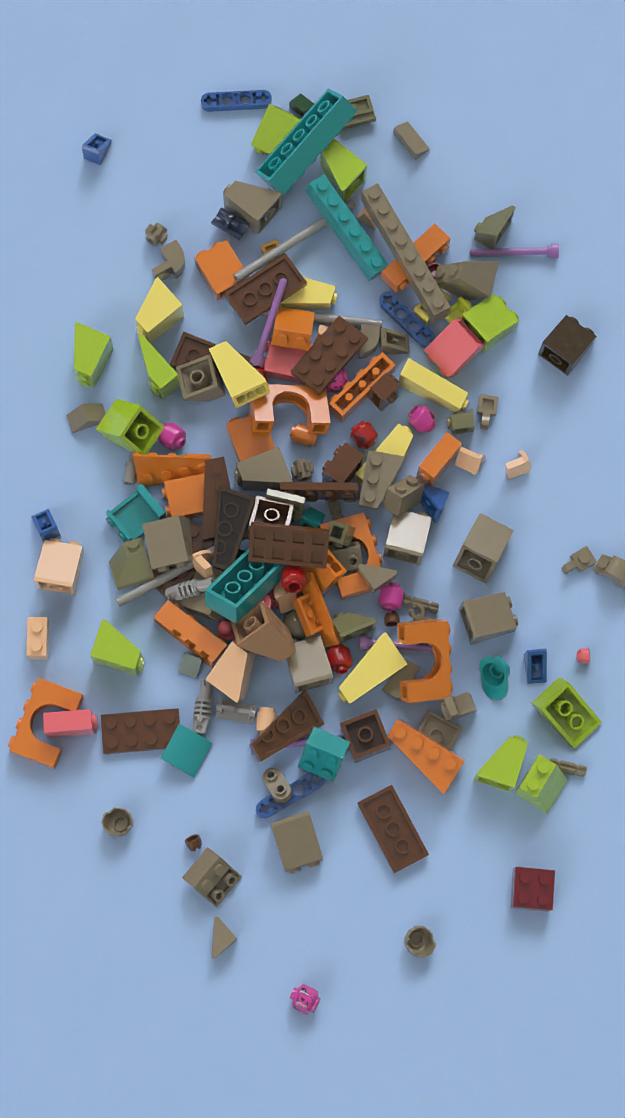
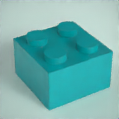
M313 727L297 767L334 782L350 742Z

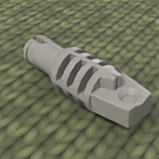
M210 577L204 580L192 579L178 583L165 589V596L170 601L200 596L216 579Z
M201 680L199 696L195 700L193 731L197 734L206 735L213 703L212 698H210L212 684Z

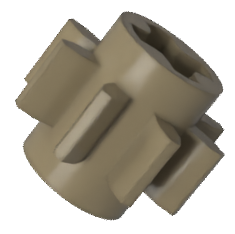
M156 223L154 226L149 224L145 229V234L147 235L145 239L153 246H157L158 243L163 245L168 239L167 229L160 223Z
M305 458L293 462L294 467H291L293 478L297 477L298 481L312 478L311 473H314L312 462L308 463Z

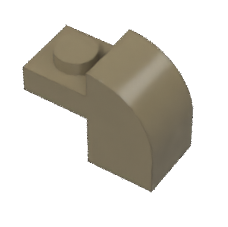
M174 240L160 248L161 256L165 262L151 269L154 279L158 277L163 281L171 273L177 279L185 269L184 252L178 241Z
M361 324L360 332L368 337V341L359 350V359L367 358L376 351L379 342L380 325Z
M602 554L593 571L598 575L610 578L617 587L625 589V560L617 556L612 558Z
M465 692L455 697L448 696L444 698L445 701L439 703L446 721L454 720L477 711L470 692Z

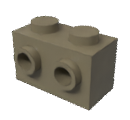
M411 475L401 479L385 491L386 497L383 508L396 516H400L421 502L425 483Z
M358 540L351 541L350 546L343 545L342 548L328 545L330 552L348 572L358 571L359 564H363Z

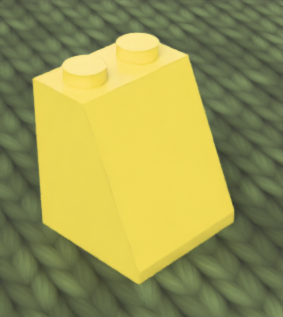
M158 277L155 279L135 318L137 335L142 334L150 344L184 317L182 303Z

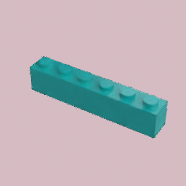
M325 174L309 183L305 192L368 281L381 274L389 264Z

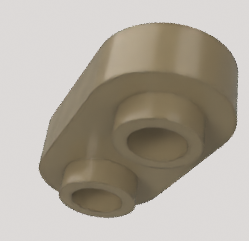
M277 768L267 769L263 773L262 779L274 800L279 803L289 801L292 797V790L280 770Z

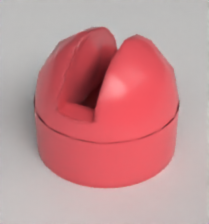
M582 648L577 651L576 658L580 663H590L589 648Z

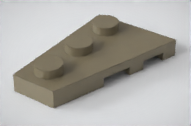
M368 450L358 507L378 509L385 497V491L390 487L405 461V456Z

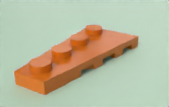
M132 452L138 485L143 484L144 487L163 484L164 481L205 473V460L211 459L210 454H185V456L176 455V453L157 455V453L139 454V452Z

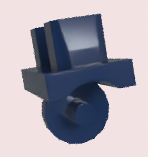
M222 207L211 221L212 225L239 241L250 226L249 223L237 217L236 214L230 213Z

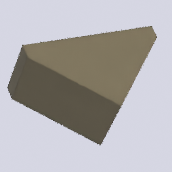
M381 328L379 337L380 354L382 352L385 355L410 353L409 335Z
M102 403L82 404L66 416L72 433L99 425L106 413Z
M359 564L358 573L372 593L396 578L397 570Z
M214 917L212 958H217L237 938L219 917Z

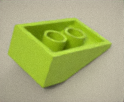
M139 334L140 348L151 387L149 389L154 396H160L163 400L180 386L178 374L142 334Z
M560 677L531 703L573 749L602 723L572 685Z

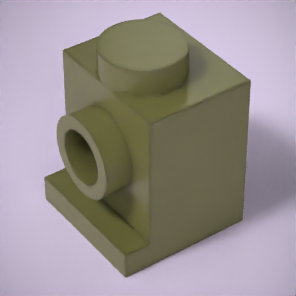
M469 409L468 413L458 411L453 413L450 418H446L447 429H451V435L474 432L475 420L473 409Z

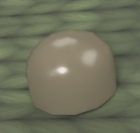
M292 610L285 615L283 623L289 628L294 640H303L306 637L296 610Z
M116 807L109 812H105L101 821L103 829L115 838L127 835L132 830L134 822L131 813L126 809Z
M414 926L407 931L404 938L407 951L415 957H427L433 953L436 947L433 933L424 926Z

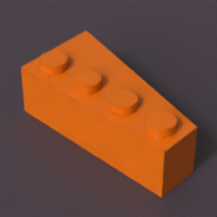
M167 600L153 617L154 622L196 656L202 658L213 669L228 648L227 643L220 637L215 636L205 625L199 624L193 615L183 612V608L175 601L171 603Z
M397 719L387 735L443 794L447 792L466 761L401 719Z

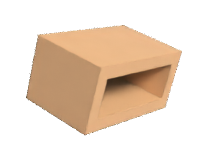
M47 617L27 618L26 656L29 660H49V620Z

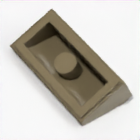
M409 122L394 127L393 133L415 160L430 150Z
M406 659L404 660L407 662V665L394 673L382 689V691L397 701L400 699V681L412 680L420 670L419 666Z

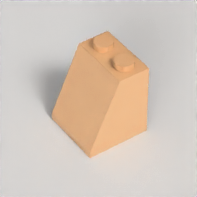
M50 538V541L44 540L34 576L37 588L76 595L84 554L83 546L72 541L69 544L61 543V540Z
M236 640L232 641L205 680L236 703L241 701L248 694L255 653L240 648Z

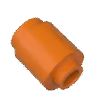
M297 424L296 427H292L290 437L293 438L292 442L310 447V445L315 446L318 434H308L307 426Z

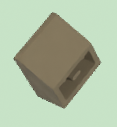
M207 847L182 879L217 908L242 876Z

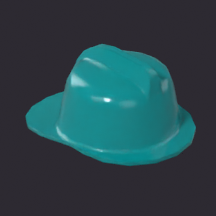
M501 656L484 657L479 664L483 691L492 700H502L507 696L509 690L508 677L510 675V667Z

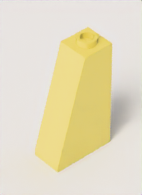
M303 277L307 282V286L282 301L279 305L293 309L330 310L331 304L336 303L338 293H335L336 286Z
M227 341L209 348L236 408L271 392L265 378Z
M408 358L400 373L399 387L452 412L466 409L469 403L467 399L468 392Z
M398 424L375 451L405 456L413 439L412 431L407 426ZM366 462L355 474V480L360 484L363 483Z
M386 632L378 638L338 687L340 689L338 695L343 702L348 701L349 704L407 665V662Z

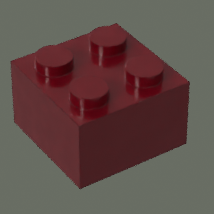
M514 867L510 908L552 911L555 870Z

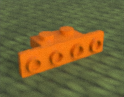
M312 571L305 573L306 586L302 590L303 595L292 600L305 635L310 636L319 632L325 648L338 645L340 639Z

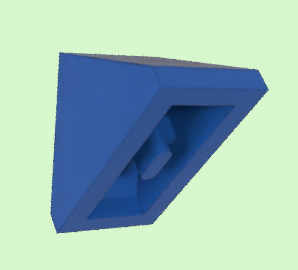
M95 133L82 145L84 159L101 165L112 140Z
M425 483L420 503L429 516L432 517L434 523H438L449 492Z
M49 509L31 516L43 543L44 540L50 541V538L61 536Z
M547 649L527 650L524 654L527 684L547 682Z

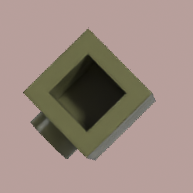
M331 520L328 528L330 529L329 540L332 541V545L340 548L343 545L350 546L356 528Z

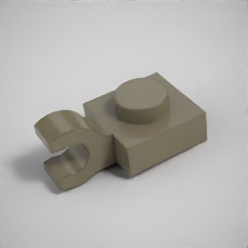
M480 394L477 414L482 415L480 429L487 430L490 416H496L499 397Z
M588 546L573 553L570 556L572 561L564 564L562 570L567 574L577 568L580 573L595 565L597 561Z

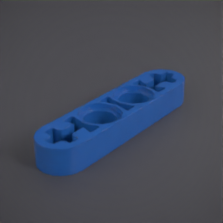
M267 90L209 92L201 97V106L203 110L208 112L266 109L272 103V96ZM246 96L251 101L248 104H243L240 99ZM265 96L266 102H262L261 98ZM228 97L232 99V103L225 105L222 103V100ZM207 99H211V105H207Z
M392 292L381 294L379 299L380 307L422 348H426L435 339V334ZM384 298H391V304L395 306L392 311V306L389 303L384 304ZM401 309L405 311L406 315L403 318H398L395 312ZM411 322H415L419 325V328L416 331H412L408 325ZM423 336H425L426 338L428 336L431 337L430 343L428 341L423 342Z
M310 772L289 784L292 790V797L286 804L279 805L270 795L257 803V815L263 819L271 817L320 789L324 784V778L320 777L319 785L315 783L309 785L311 790L308 791L307 785L303 780L306 779L308 783L312 781L313 775L320 777ZM300 784L304 787L302 795L294 794L293 787ZM273 799V803L278 809L273 810V807L268 809V814L260 813L261 805L264 804L266 807L271 804L268 800Z

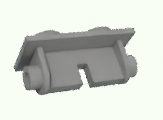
M219 698L215 717L253 725L257 706Z

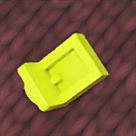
M460 296L457 302L451 306L450 315L445 317V319L451 323L454 319L462 318V314L473 307L472 304Z

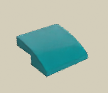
M178 724L160 759L194 778L213 743L187 727Z

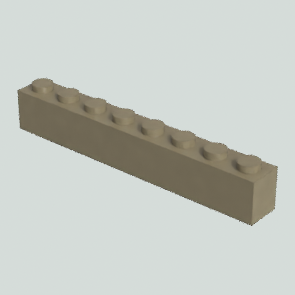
M377 183L361 192L362 203L432 323L449 316L451 307L379 184Z

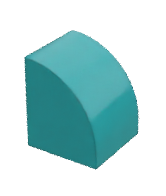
M309 506L298 526L320 528V524L323 523L326 514Z

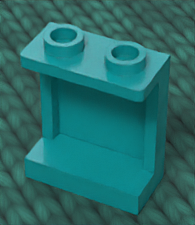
M143 484L136 487V492L114 509L106 511V521L112 528L115 526L120 531L117 534L123 542L143 536L142 524L166 518V512Z

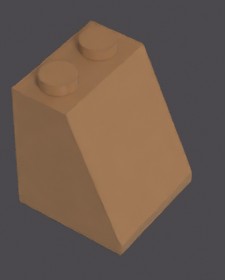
M263 601L256 604L237 624L231 622L237 645L240 648L280 662L296 652L289 628Z

